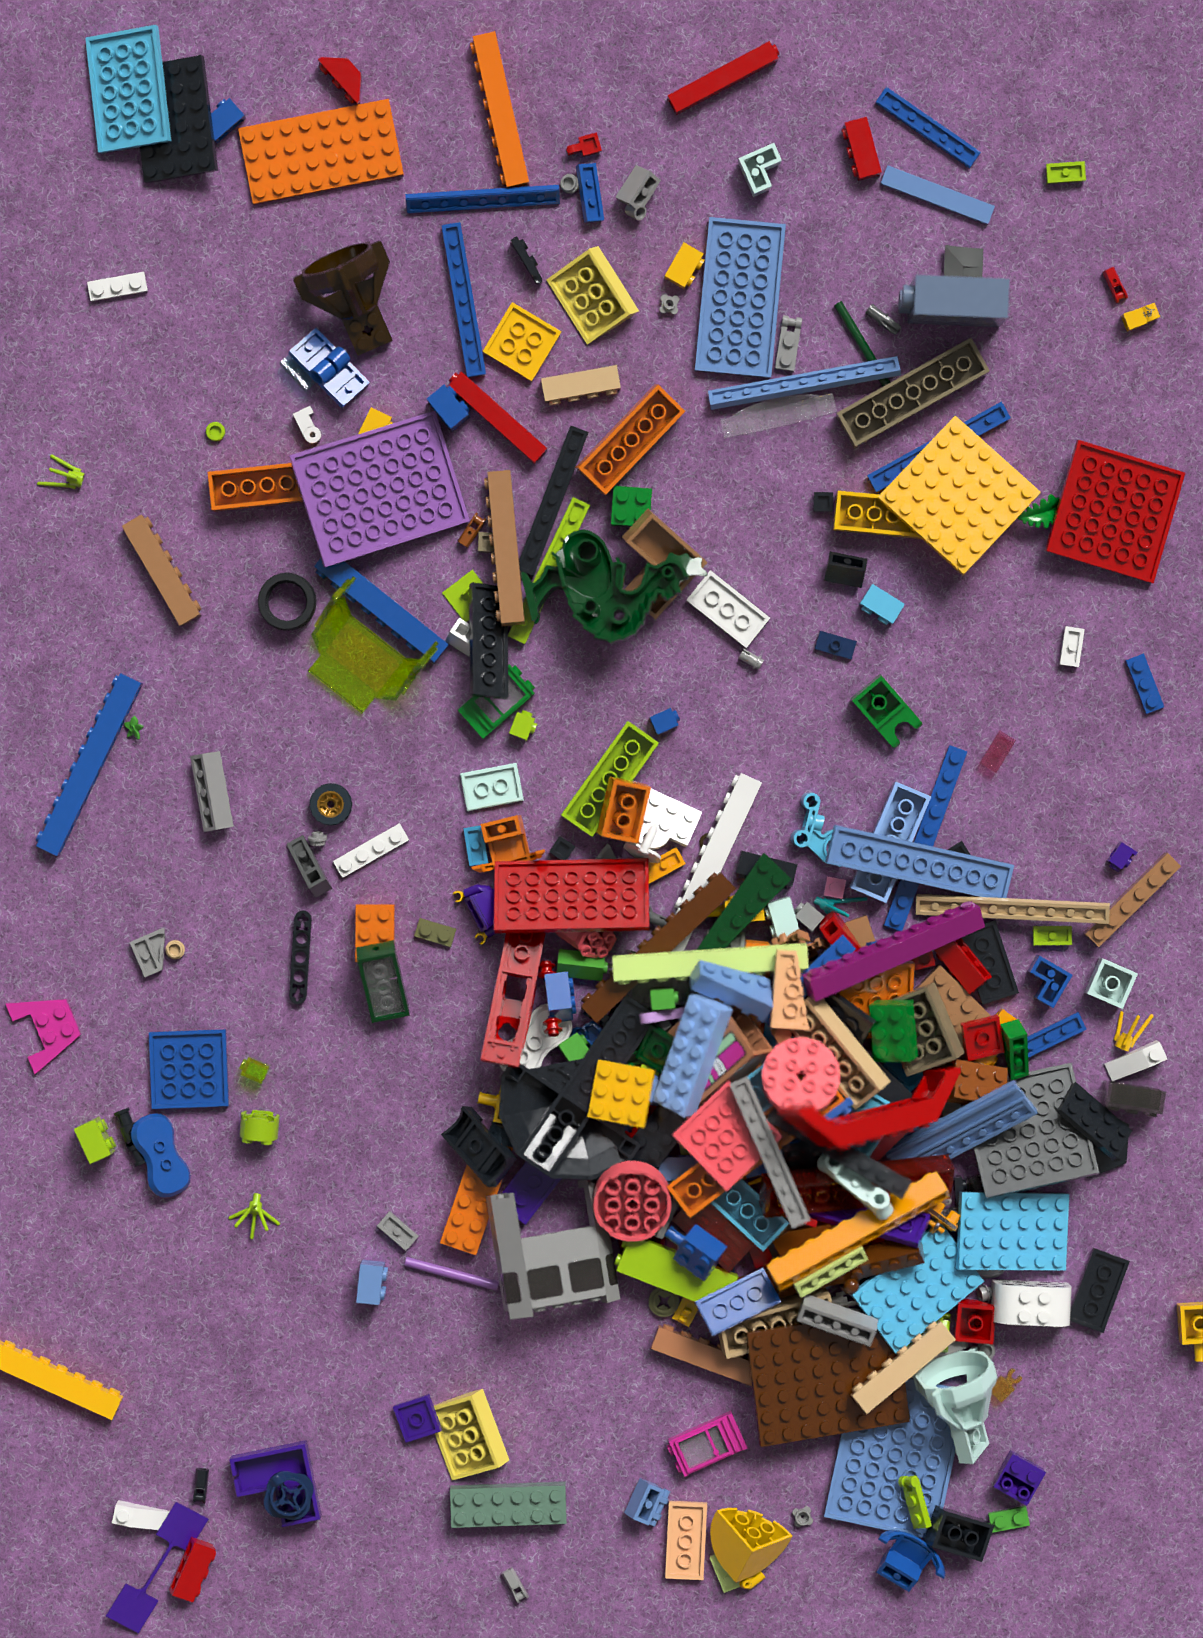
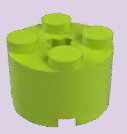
M252 1110V1114H247V1111L241 1112L239 1136L242 1138V1142L253 1143V1141H260L263 1145H272V1141L278 1139L280 1115L276 1114V1116H273V1112Z

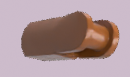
M475 513L459 537L458 542L469 548L484 525L486 518L482 519L478 516V513ZM473 522L479 525L477 530L470 527Z

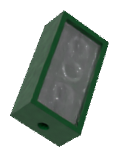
M394 940L356 947L357 962L372 1023L410 1016L409 1003Z

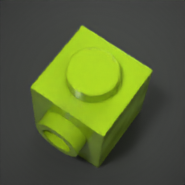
M522 710L521 713L517 712L509 734L527 740L530 733L534 734L537 723H534L535 718H532L533 714Z

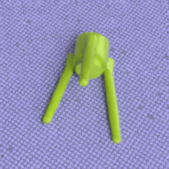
M51 454L50 458L70 470L66 473L49 468V471L67 477L66 481L69 483L37 482V485L76 489V487L81 488L85 473L81 472V469Z

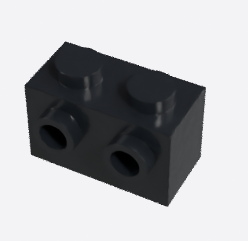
M830 551L824 581L862 588L867 558Z

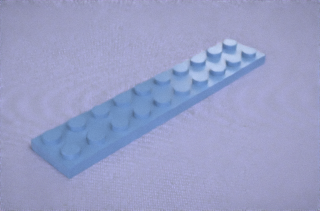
M834 825L825 861L829 864L974 896L1007 898L1014 869L1013 864L839 825Z

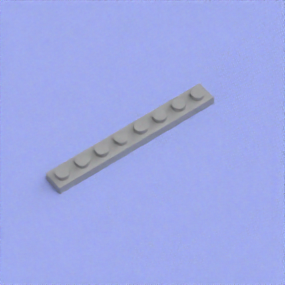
M748 1076L730 1083V1087L792 1228L810 1221Z

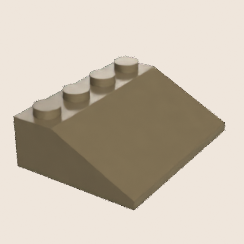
M935 982L891 999L913 1000L918 1057L911 1062H901L907 1077L957 1059L964 1054Z

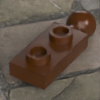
M850 1278L845 1283L839 1284V1286L846 1294H854L859 1290L858 1282L860 1279Z

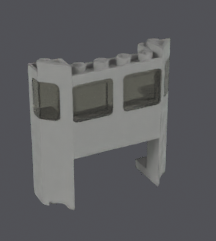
M599 1177L594 1180H577L578 1187L584 1188L590 1226L521 1238L514 1193L486 1196L504 1311L509 1312L510 1319L534 1317L532 1309H534V1312L543 1311L545 1306L551 1305L552 1308L564 1307L563 1303L571 1302V1305L581 1304L583 1299H589V1302L601 1300L602 1298V1303H609L620 1299L611 1237L599 1225L594 1214L593 1194Z

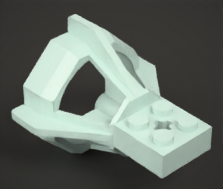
M972 1346L968 1351H957L933 1359L913 1375L916 1390L925 1397L932 1407H935L937 1416L943 1419L950 1427L959 1463L974 1464L989 1445L984 1421L988 1417L992 1388L997 1380L994 1363L984 1352L978 1351L976 1346ZM967 1374L966 1384L950 1388L936 1387L937 1384L948 1378Z

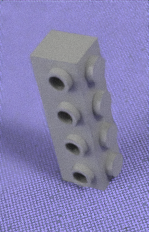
M220 751L190 756L204 832L234 827Z
M808 1294L802 1300L797 1317L799 1322L867 1346H871L878 1324L877 1318Z

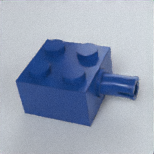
M697 1224L686 1236L679 1233L672 1226L664 1235L678 1245V1250L673 1259L703 1281L716 1268L727 1248L726 1245Z

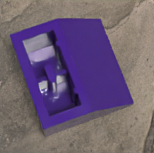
M1010 1450L999 1469L993 1487L1027 1506L1046 1472L1040 1466Z

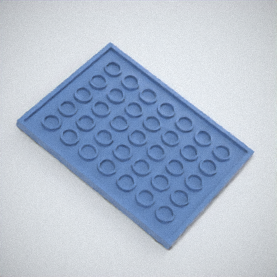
M909 1378L905 1382L910 1422L841 1433L824 1517L888 1531L900 1530L916 1537L925 1538L928 1528H913L904 1491L899 1486L898 1479L901 1476H917L919 1478L931 1520L935 1505L944 1507L955 1456V1444L951 1437L950 1427L943 1419L937 1416L935 1407H932L925 1397L916 1390L913 1378ZM937 1384V1385H936L937 1388H950V1387H952V1386L943 1385V1384Z

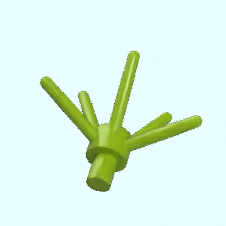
M254 1193L253 1201L249 1202L248 1208L228 1217L231 1220L242 1215L234 1225L237 1228L249 1213L252 1214L250 1239H254L257 1215H259L265 1231L269 1229L264 1216L276 1225H280L279 1221L262 1209V1203L260 1202L261 1194Z

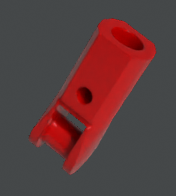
M1115 267L1103 271L1102 273L1115 302L1119 303V300L1127 299V292L1120 281ZM1119 286L1121 291L1116 293L1114 288Z

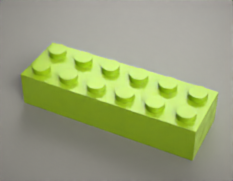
M627 721L561 815L593 837L598 829L609 776L633 781L659 742Z

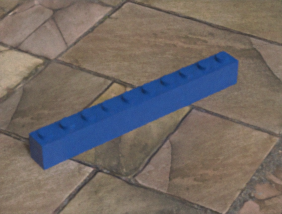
M122 673L114 677L111 684L113 689L111 693L106 694L103 700L104 708L102 711L99 710L94 719L97 722L94 728L90 727L86 735L88 740L85 745L82 744L78 751L80 757L77 762H73L69 770L71 775L69 779L64 780L61 786L63 792L60 797L57 796L52 806L55 808L52 814L49 813L44 821L46 827L36 837L37 847L55 856H60L143 683Z

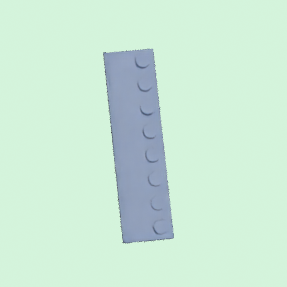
M1013 1080L931 1123L929 1127L922 1128L899 1140L886 1153V1157L892 1160L896 1169L904 1178L912 1180L1036 1115L1037 1109Z

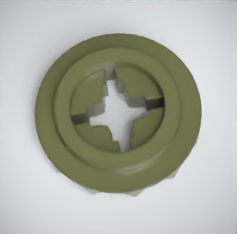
M658 1287L649 1296V1307L657 1316L667 1317L674 1314L678 1309L679 1297L677 1294ZM658 1295L663 1298L669 1297L667 1301L669 1308L664 1304L657 1307L660 1303Z

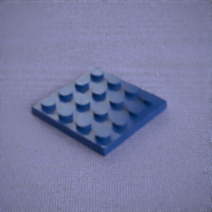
M226 1029L149 1032L152 1109L229 1106Z

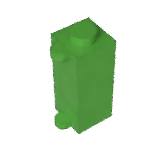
M559 949L557 973L568 972V977L601 981L603 973L607 974L608 962H604L605 957H583L580 951Z

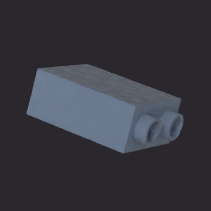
M916 275L910 285H903L902 290L899 291L898 313L908 314L907 324L999 328L1008 319L1010 279Z

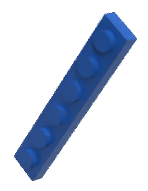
M844 935L839 937L800 974L804 993L803 998L807 996L802 977L803 974L808 973L813 968L824 966L829 961L840 959L843 955L856 950ZM771 1011L764 1020L769 1027Z

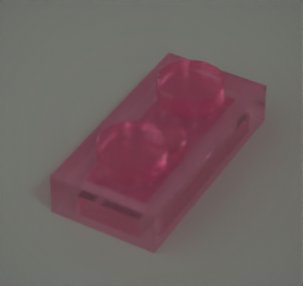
M999 730L981 759L980 764L997 773L1016 740Z

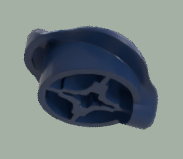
M289 1471L275 1473L267 1483L264 1497L265 1510L276 1518L288 1520L302 1518L310 1508L313 1495L312 1481L301 1473H291ZM293 1480L300 1484L297 1487L289 1488L283 1482ZM279 1486L281 1495L274 1502L273 1493L275 1488ZM283 1488H285L286 1491H288L289 1493H292L291 1496L294 1503H292L291 1500H289L288 1498H285L286 1494ZM301 1490H304L303 1501L298 1505L296 1497ZM288 1503L294 1509L284 1511L279 1509L278 1506Z

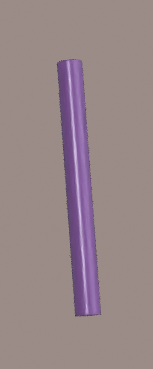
M406 1257L404 1264L406 1267L497 1291L499 1281Z

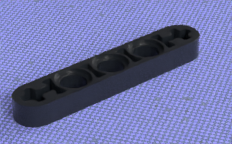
M305 910L297 912L294 917L289 991L290 1000L294 1004H301L307 998L312 916ZM302 913L309 919L304 923V927H308V931L304 929L297 930V926L301 927V921L298 920V917H301ZM301 932L307 935V941L303 944L299 943L296 938ZM297 952L305 953L306 960L304 962L296 961L295 955ZM296 971H302L305 974V979L302 982L295 980L294 974ZM293 983L296 985L305 984L304 988L300 987V993L304 996L299 1001L296 1000V997H293V993L297 992V987L293 988Z

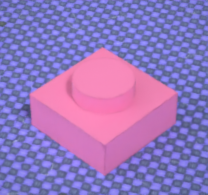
M827 877L824 896L843 899L846 880Z

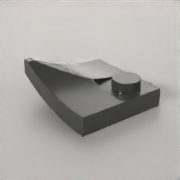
M945 245L944 276L982 278L984 248Z

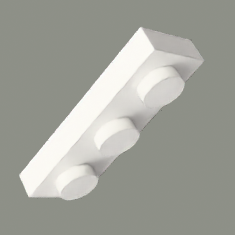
M145 272L87 282L91 302L148 292Z

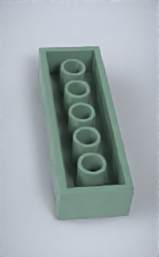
M565 1481L451 1485L450 1487L451 1528L567 1524Z

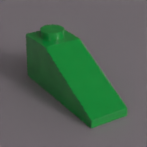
M1019 1019L1000 1024L1010 1079L1015 1080L1028 1076L1027 1032Z

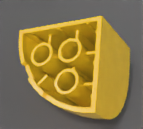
M724 1508L717 1510L712 1519L710 1529L711 1543L719 1563L737 1583L754 1576L769 1566L787 1547L792 1535L776 1521L770 1522L762 1517L763 1514L748 1509L747 1512L737 1511V1508Z

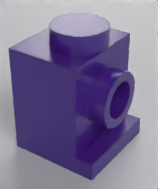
M1119 842L1107 859L1111 863L1109 867L1119 873L1120 869L1129 866L1132 861L1131 855L1136 856L1138 852L1123 842Z

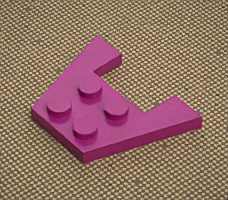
M67 999L6 1003L12 1021L29 1014L31 1015L45 1048L43 1051L28 1056L34 1074L39 1072L81 1035Z

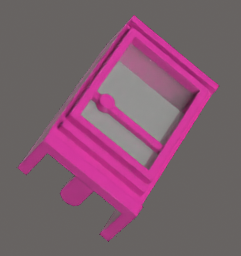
M732 1411L669 1438L670 1444L667 1445L671 1456L675 1454L677 1459L675 1465L678 1472H683L684 1477L747 1449L746 1442L741 1435Z

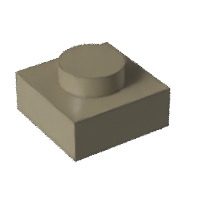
M478 532L477 552L495 553L494 546H490L489 534L493 533Z

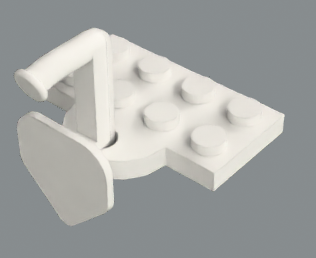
M651 789L639 843L626 841L624 849L636 859L649 858V862L659 863L661 856L652 850L663 847L668 840L687 847L702 812Z

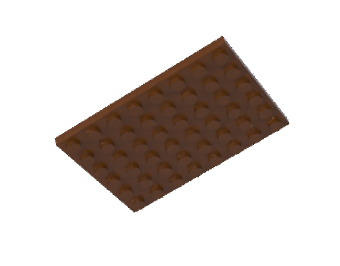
M805 1323L746 1332L759 1445L761 1447L910 1422L905 1383L867 1414L863 1412L850 1395L853 1392L852 1388L860 1382L861 1384L868 1380L867 1376L872 1371L876 1370L878 1372L882 1368L881 1364L884 1361L897 1356L878 1331L875 1333L871 1346Z

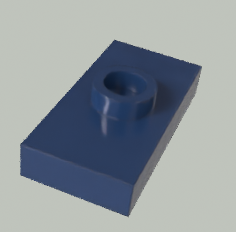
M819 631L815 649L852 660L857 641Z

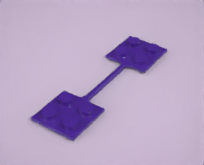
M175 1502L156 1533L157 1536L169 1542L166 1551L141 1589H136L125 1583L106 1617L139 1633L159 1601L148 1595L146 1589L173 1546L186 1550L190 1538H198L209 1519Z

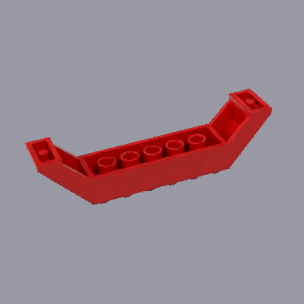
M938 1066L924 1070V1076L911 1098L833 1119H828L816 1111L815 1105H791L779 1108L778 1113L818 1146L827 1147L828 1150L836 1148L838 1150H845L851 1144H854V1146L866 1144L865 1141L869 1139L870 1141H878L884 1135L892 1137L898 1135L899 1131H914V1127L917 1126L918 1128L929 1127L930 1123L938 1120L961 1073V1068Z

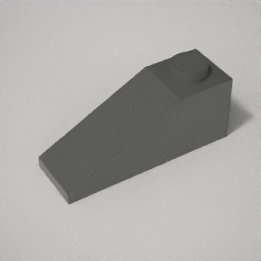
M304 835L287 843L313 895L317 898L333 889Z

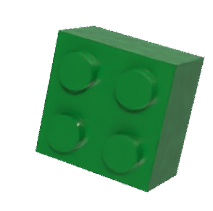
M614 486L611 526L631 527L648 508L651 510L652 489Z

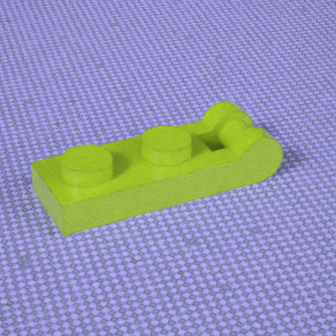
M917 1476L899 1477L898 1484L903 1488L913 1528L931 1527L919 1478Z

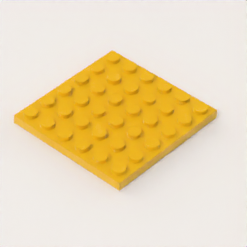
M954 416L877 499L963 576L1041 492L958 417Z

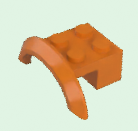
M521 815L483 823L480 825L484 842L488 843L492 863L477 865L471 868L482 873L495 870V861H533L540 859L545 853V849L530 853Z

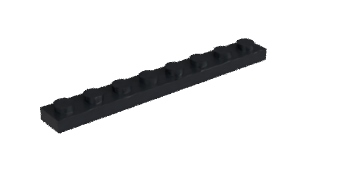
M574 426L569 428L519 559V568L522 572L532 576L535 575L589 432Z
M775 1107L767 1118V1121L773 1126L901 1200L912 1184L910 1180L851 1146L845 1150H838V1148L828 1150L827 1147L818 1146L783 1118Z

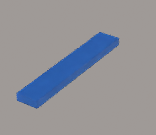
M888 87L884 89L875 102L879 107L969 169L981 153Z

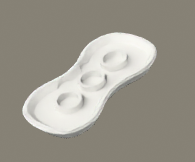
M548 1004L537 1007L531 1014L523 1055H521L520 1063L528 1069L541 1067L542 1061L548 1052L568 1039L572 1032V1022L564 1021L558 1025L563 1029L558 1036L549 1037L548 1034L544 1033L547 1026H544L543 1022L549 1016ZM500 1065L501 1069L505 1071L507 1066Z

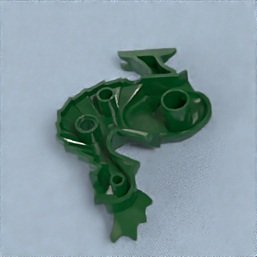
M584 529L569 534L564 539L562 549L556 553L552 551L551 554L556 559L558 567L546 565L541 577L534 583L531 582V579L525 572H520L532 622L534 621V624L540 621V609L547 598L555 590L561 589L564 590L569 600L567 603L574 612L573 618L583 625L584 630L593 634L596 640L608 641L611 645L621 640L625 642L632 636L636 637L640 628L644 627L646 615L650 613L652 603H656L659 594L664 601H668L674 596L682 594L679 585L682 581L689 580V576L708 575L701 567L703 561L701 557L690 558L687 553L683 555L669 553L666 560L658 565L647 563L640 586L635 590L626 591L623 589L626 564L622 563L619 557H616V562H613L605 542L597 534ZM622 612L625 614L622 620L615 619L618 613Z

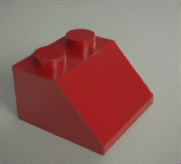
M963 1299L958 1302L954 1326L955 1341L993 1344L995 1307L992 1304L973 1299Z

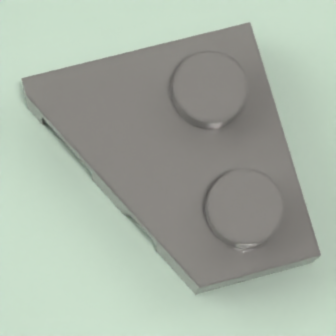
M165 928L129 942L144 977L163 970Z

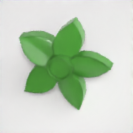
M133 716L130 722H125L124 724L129 729L127 737L134 735L137 739H140L139 730H142L144 726L138 724L136 716Z

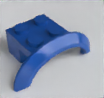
M900 1530L885 1531L878 1538L884 1544H887L890 1540H896L882 1556L876 1573L904 1590L910 1592L918 1582L921 1571L930 1560L934 1563L936 1575L942 1579L945 1578V1568L941 1558L920 1538Z

